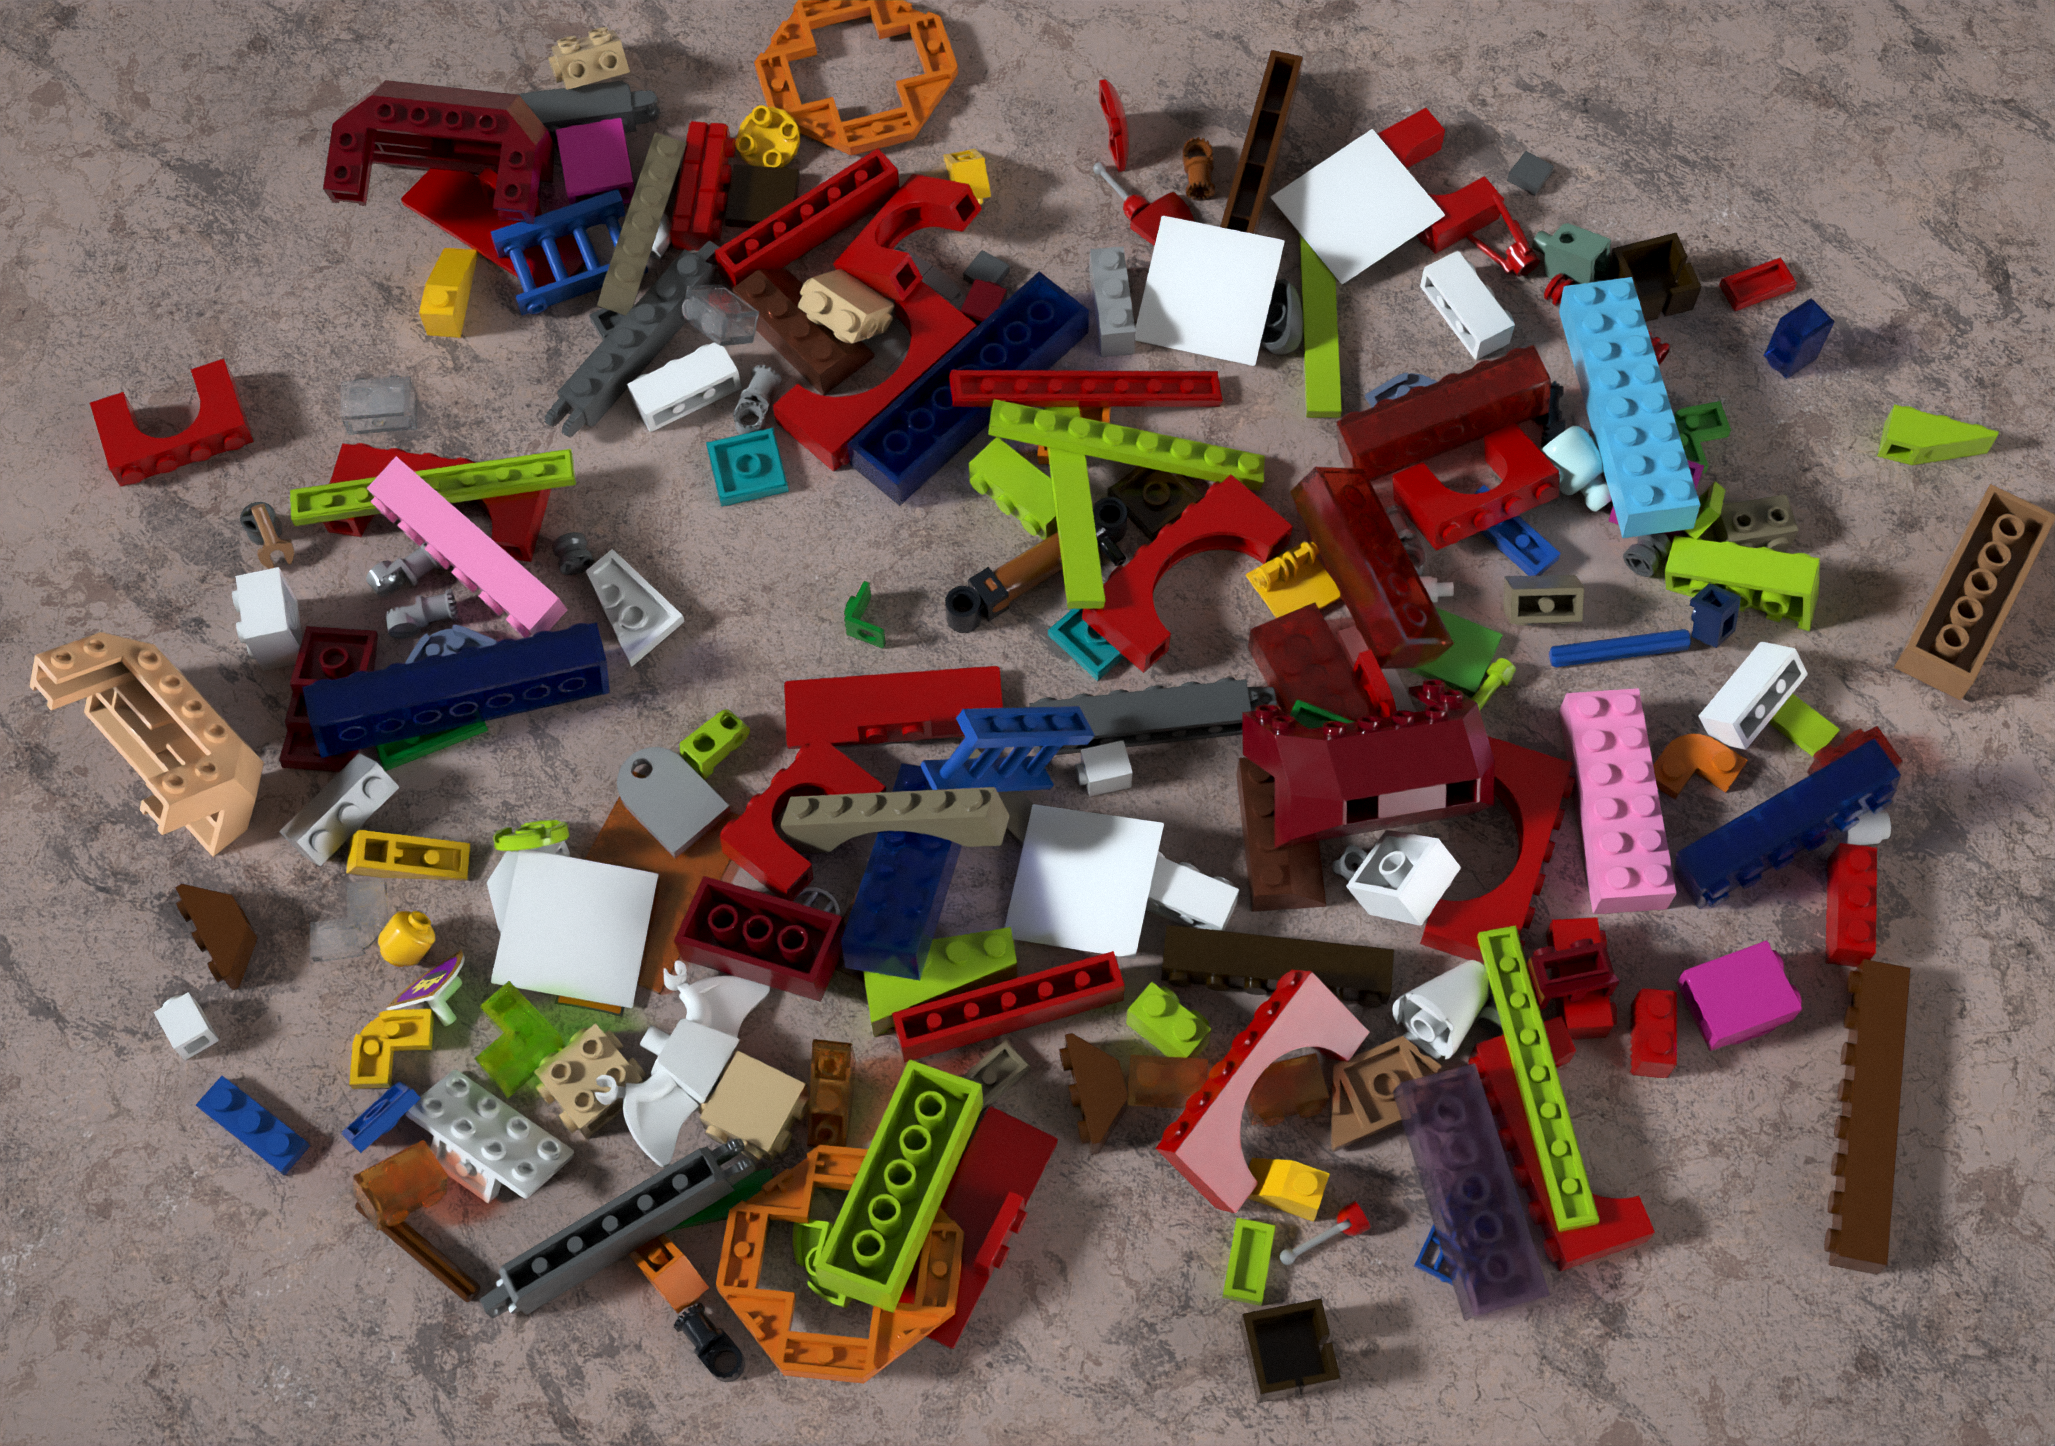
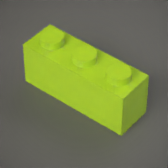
M999 437L991 441L969 462V481L972 487L982 495L986 493L991 497L1006 515L1012 514L1020 520L1028 533L1033 536L1038 535L1045 540L1058 531L1051 478Z

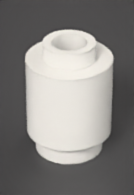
M1877 807L1839 809L1836 817L1831 819V833L1835 840L1838 839L1839 843L1855 845L1879 844L1881 840L1890 837V817L1886 810H1879Z

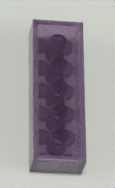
M1476 1064L1400 1083L1393 1091L1394 1098L1464 1322L1534 1303L1550 1296Z

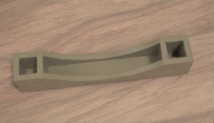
M654 132L597 306L622 315H626L633 308L686 146L685 142Z
M983 787L790 797L780 826L795 851L799 854L831 852L839 844L853 837L881 831H908L928 834L953 841L965 847L1002 846L1010 815L996 788Z

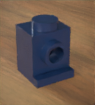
M1711 583L1705 586L1690 600L1689 606L1694 607L1691 615V621L1694 622L1691 637L1715 648L1721 645L1736 630L1741 596Z

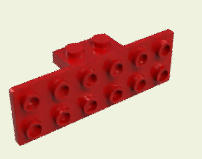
M486 167L476 177L470 172L429 169L401 198L402 204L518 278L511 258L509 256L498 257L491 236V231L521 222L508 219L507 221L499 220V210H494L493 208L498 175L496 172ZM537 197L535 217H536V216H539V215H542V212H541V209H540V205H539L540 200H539L538 197ZM570 235L557 238L555 243L568 276L577 275L586 264L576 239ZM537 245L525 249L523 254L536 287L539 288L556 282L543 247Z
M999 666L791 680L784 683L786 741L788 749H801L806 743L811 744L819 735L833 746L965 737L956 720V717L963 709L1003 708Z
M994 1107L988 1108L940 1204L944 1212L952 1221L954 1220L965 1234L955 1314L926 1336L949 1349L956 1347L994 1269L1000 1270L1005 1263L1010 1251V1247L1006 1245L1012 1233L1019 1234L1028 1215V1212L1024 1210L1058 1144V1139L1055 1136ZM922 1248L898 1303L914 1304Z

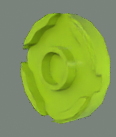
M558 820L526 822L524 825H520V828L515 829L513 833L512 827H505L494 833L493 841L495 849L500 851H518L544 847L568 839V823Z

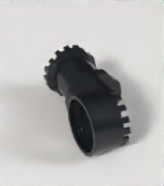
M1543 380L1542 383L1538 382L1533 387V395L1536 398L1535 408L1531 411V420L1543 426L1544 431L1542 432L1543 437H1541V440L1544 442L1541 441L1542 448L1565 431L1566 426L1565 419H1562V411L1559 409L1560 398L1564 395V387L1560 386L1557 381L1551 383V380H1548V383Z
M699 1302L696 1306L689 1307V1313L684 1311L682 1313L684 1317L679 1316L678 1320L673 1324L676 1331H683L696 1347L694 1353L718 1381L726 1383L738 1379L745 1368V1358L740 1349L723 1328H716L704 1313L705 1306ZM723 1352H732L737 1357L734 1369L727 1373L716 1370V1358Z

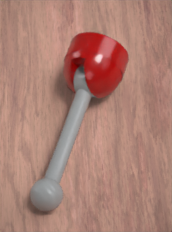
M1095 163L1093 166L1094 173L1101 175L1125 200L1123 211L1130 221L1150 205V202L1139 194L1129 196L1106 171L1104 163Z
M1353 1201L1339 1211L1337 1225L1293 1250H1283L1279 1256L1280 1261L1284 1265H1291L1295 1261V1257L1342 1231V1233L1348 1236H1357L1371 1229L1370 1224L1358 1203Z

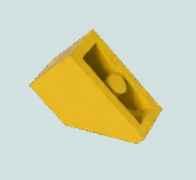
M975 148L943 155L950 181L969 184L979 204L984 203L983 198L991 197L983 155Z
M1252 1158L1248 1169L1258 1181V1184L1248 1199L1314 1222L1330 1173L1293 1160Z

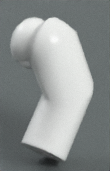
M663 213L650 256L655 259H661L672 242L670 234L671 223L665 213Z

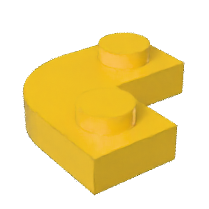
M432 1009L383 1011L378 1013L379 1017L368 1023L360 1034H356L352 1044L349 1085L352 1089L390 1088L392 1084L394 1051L432 1050L434 1012Z

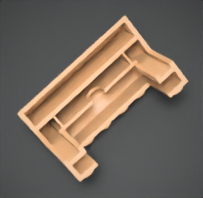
M99 632L35 655L30 680L32 690H39L48 700L47 706L50 710L87 697L84 714L144 779L145 785L153 792L154 795L141 801L140 811L144 815L149 814L156 821L161 835L186 826L214 857L248 830L264 762L154 644Z

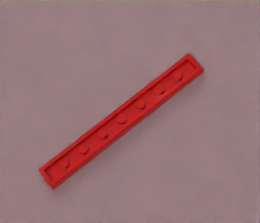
M951 370L949 375L953 407H992L994 399L1029 407H1220L1223 402L1218 371Z

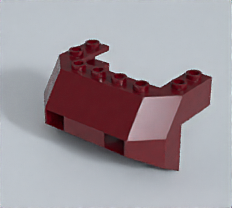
M385 80L350 106L332 124L323 190L332 203L342 201L366 206L372 163L419 169L470 172L475 175H479L488 167L498 174L493 208L494 210H499V220L526 221L527 224H534L539 182L553 183L554 143L547 128L518 94Z
M1429 679L1423 681V685L1409 687V694L1428 705L1425 711L1413 713L1411 711L1399 710L1392 712V716L1389 717L1361 716L1357 722L1329 721L1325 722L1323 727L1308 729L1275 705H1259L1255 711L1242 712L1243 755L1275 777V848L1467 816L1493 806L1495 761L1477 702L1463 695L1462 691L1454 690L1445 685V682L1442 680Z

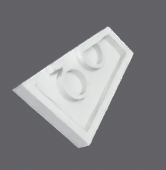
M613 549L586 570L588 579L631 667L685 622L683 615Z

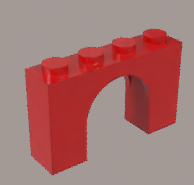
M1424 108L1377 133V135L1408 170L1414 164L1441 150L1445 129L1431 112ZM1485 176L1454 193L1446 195L1427 193L1445 216L1417 234V237L1423 245H1427L1436 254L1464 239L1468 234H1473L1498 220L1501 213L1492 195L1498 193L1503 203L1504 198Z
M912 174L833 265L836 270H844L883 297L904 301L923 277L910 254L893 250L894 247L909 234L927 227H940L963 232L982 208L969 184Z
M224 358L190 369L200 398V410L190 427L171 437L156 438L143 434L140 431L135 411L124 392L90 402L109 470L120 487L139 483L145 478L160 473L172 472L178 467L193 462L205 461L211 456L229 450H238L244 445L254 442L234 377Z
M1515 422L1484 435L1485 461L1502 480L1498 486L1489 491L1478 494H1463L1452 491L1436 478L1424 462L1392 475L1394 501L1398 506L1402 507L1406 516L1436 551L1559 497V470Z
M819 735L811 744L806 743L796 754L795 761L787 769H780L772 778L771 785L762 794L757 793L751 798L746 806V811L737 820L732 819L724 826L720 836L722 853L776 896L793 901L814 878L812 863L781 840L774 830L775 822L780 813L787 807L790 797L886 792V786Z

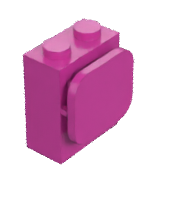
M621 118L605 119L600 122L571 125L566 128L556 129L570 205L616 189L620 192L623 204L631 203L635 191V181Z
M1768 940L1684 970L1676 982L1709 1051L1729 1044H1741L1775 1030L1777 1026L1793 1021L1802 1010L1800 993L1793 984L1789 983L1783 972V960L1776 950H1772Z

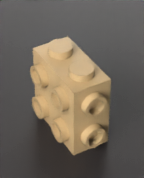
M601 27L589 31L588 37L576 39V36H568L557 40L558 45L551 47L554 56L548 57L557 83L562 81L565 88L569 90L629 73L621 40L614 30L608 31L607 27Z
M842 269L809 278L800 291L802 298L797 307L807 313L806 316L809 320L816 324L827 326L834 331L836 338L845 343L853 344L880 333L883 334L893 320L891 313L895 304Z
M596 1023L589 1029L583 1028L571 1037L570 1044L558 1053L552 1052L545 1056L539 1063V1068L534 1071L540 1081V1084L535 1087L548 1105L555 1101L563 1110L558 1117L572 1134L579 1130L585 1139L623 1111V1098H617L615 1102L609 1105L601 1104L597 1100L595 1092L607 1093L611 1090V1087L597 1085L596 1079L601 1075H609L614 1078L617 1086L625 1087L626 1083H643L642 1079L646 1076L642 1067L633 1057L627 1061L619 1052L623 1045L610 1029L604 1033Z
M737 1051L734 1058L728 1060L718 1077L720 1082L714 1093H709L704 1104L701 1103L699 1108L700 1120L704 1129H706L705 1134L714 1141L726 1144L727 1140L742 1139L745 1145L742 1154L755 1161H760L762 1157L772 1162L777 1152L782 1154L786 1150L792 1137V1133L789 1130L795 1119L801 1120L808 1110L811 1099L807 1098L809 1096L806 1083Z

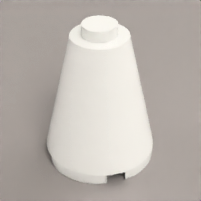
M1468 960L1403 994L1394 1002L1392 1012L1396 1024L1398 1025L1402 1021L1407 1029L1403 1036L1417 1046L1420 1053L1438 1060L1441 1056H1446L1445 1059H1448L1457 1051L1492 993L1485 964L1475 960Z

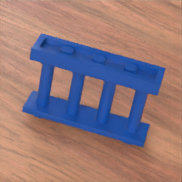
M618 189L536 216L534 224H527L526 221H521L491 231L498 257L509 256L523 288L524 293L516 295L521 315L541 313L548 306L603 287L610 264L600 265L587 229L599 224H606L613 244L616 247L622 230L618 219L625 216L623 200ZM569 234L574 235L588 271L572 277L568 276L555 243L557 238ZM537 245L543 247L556 280L554 283L539 288L536 287L523 254L525 249ZM646 266L644 274L648 273V266Z
M1080 706L963 709L956 717V720L965 736L964 740L949 759L923 760L920 766L932 790L995 787L997 792L1050 790L1054 784L1045 767L1063 745H1088L1095 735ZM1034 746H1043L1036 756H1027ZM1005 747H1014L1007 757L997 758ZM976 748H985L978 758L968 759Z

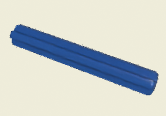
M1680 629L1552 646L1549 651V659L1553 667H1563L1683 651L1689 649L1691 637L1688 630Z

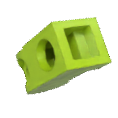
M724 709L679 743L680 756L705 780L714 773V767L727 757L729 752L736 750L744 743L750 733V728L732 711Z

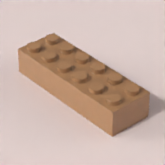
M1990 484L1969 519L1894 668L1961 701L1975 682L2055 521V514Z

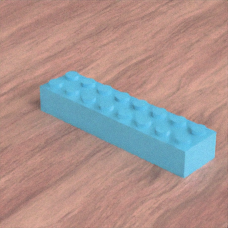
M1632 277L1564 286L1559 314L1594 439L1601 454L1603 471L1622 538L1693 529L1700 508V502Z

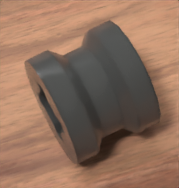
M254 502L243 509L240 515V522L248 538L257 545H263L264 540L251 508L259 504H265L278 537L282 533V525L274 509L268 503Z
M579 532L567 533L558 537L552 543L554 555L560 558L558 566L562 574L577 575L585 572L593 565L592 554L586 550L588 543L584 534Z

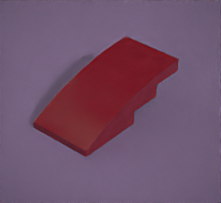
M306 626L290 681L293 693L284 721L287 733L279 758L282 768L340 772L359 753L374 675L378 642L377 631Z

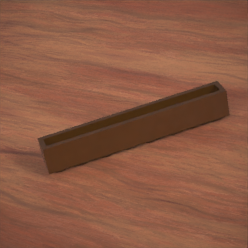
M1275 50L1270 52L1220 225L1222 228L1257 235L1299 86L1303 56Z
M1864 959L1855 971H1850L1847 981V993L1852 994L1851 1006L1847 1007L1844 1016V1028L1849 1029L1848 1042L1843 1044L1840 1058L1841 1065H1846L1845 1079L1842 1078L1840 1080L1837 1092V1099L1843 1102L1842 1115H1838L1834 1127V1137L1839 1139V1150L1834 1153L1831 1163V1175L1836 1176L1835 1190H1831L1828 1199V1213L1833 1214L1832 1228H1828L1825 1235L1824 1250L1825 1252H1830V1266L1877 1275L1888 1266L1911 968Z

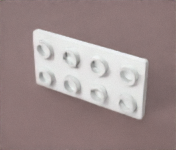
M452 1070L420 1096L421 1099L405 1113L409 1119L434 1135L428 1162L488 1204L498 1196L501 1183L521 1197L529 1198L566 1165L574 1155L573 1149L458 1070Z

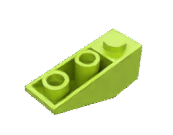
M1894 404L1884 423L1877 456L1908 465H1918L1987 454L1998 437L1999 431L1987 429L1979 424H1968L1953 420L1944 415H1934L1918 411L1910 406Z

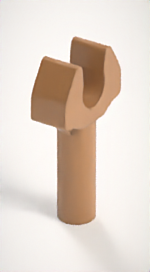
M265 504L252 507L251 511L264 540L263 547L257 551L260 562L268 569L274 568L273 558L270 554L274 550H280L284 553L287 563L291 565L294 557L292 540H284L277 536Z

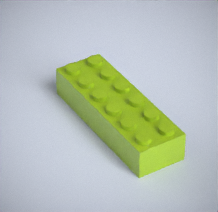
M909 1059L815 1266L819 1286L894 1313L983 1107L982 1084Z

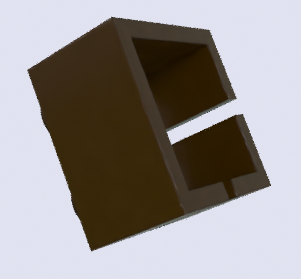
M1677 232L1612 249L1609 259L1608 279L1632 277L1645 322L1658 319L1661 312L1664 317L1693 310L1702 288L1691 263H1686L1688 256Z
M1322 1298L1242 1314L1239 1325L1257 1404L1293 1397L1297 1387H1299L1300 1395L1337 1387L1341 1378L1332 1342L1326 1343L1330 1332ZM1319 1345H1323L1321 1352Z

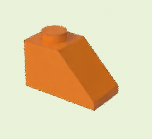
M664 1233L628 1254L677 1314L683 1309L694 1305L699 1300L701 1294L709 1288L686 1256Z

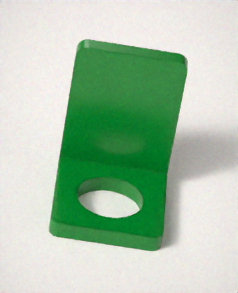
M863 581L856 597L851 596L845 607L844 621L846 634L883 649L886 644L884 629L860 620L871 600L870 583ZM860 629L872 633L875 637L865 634Z

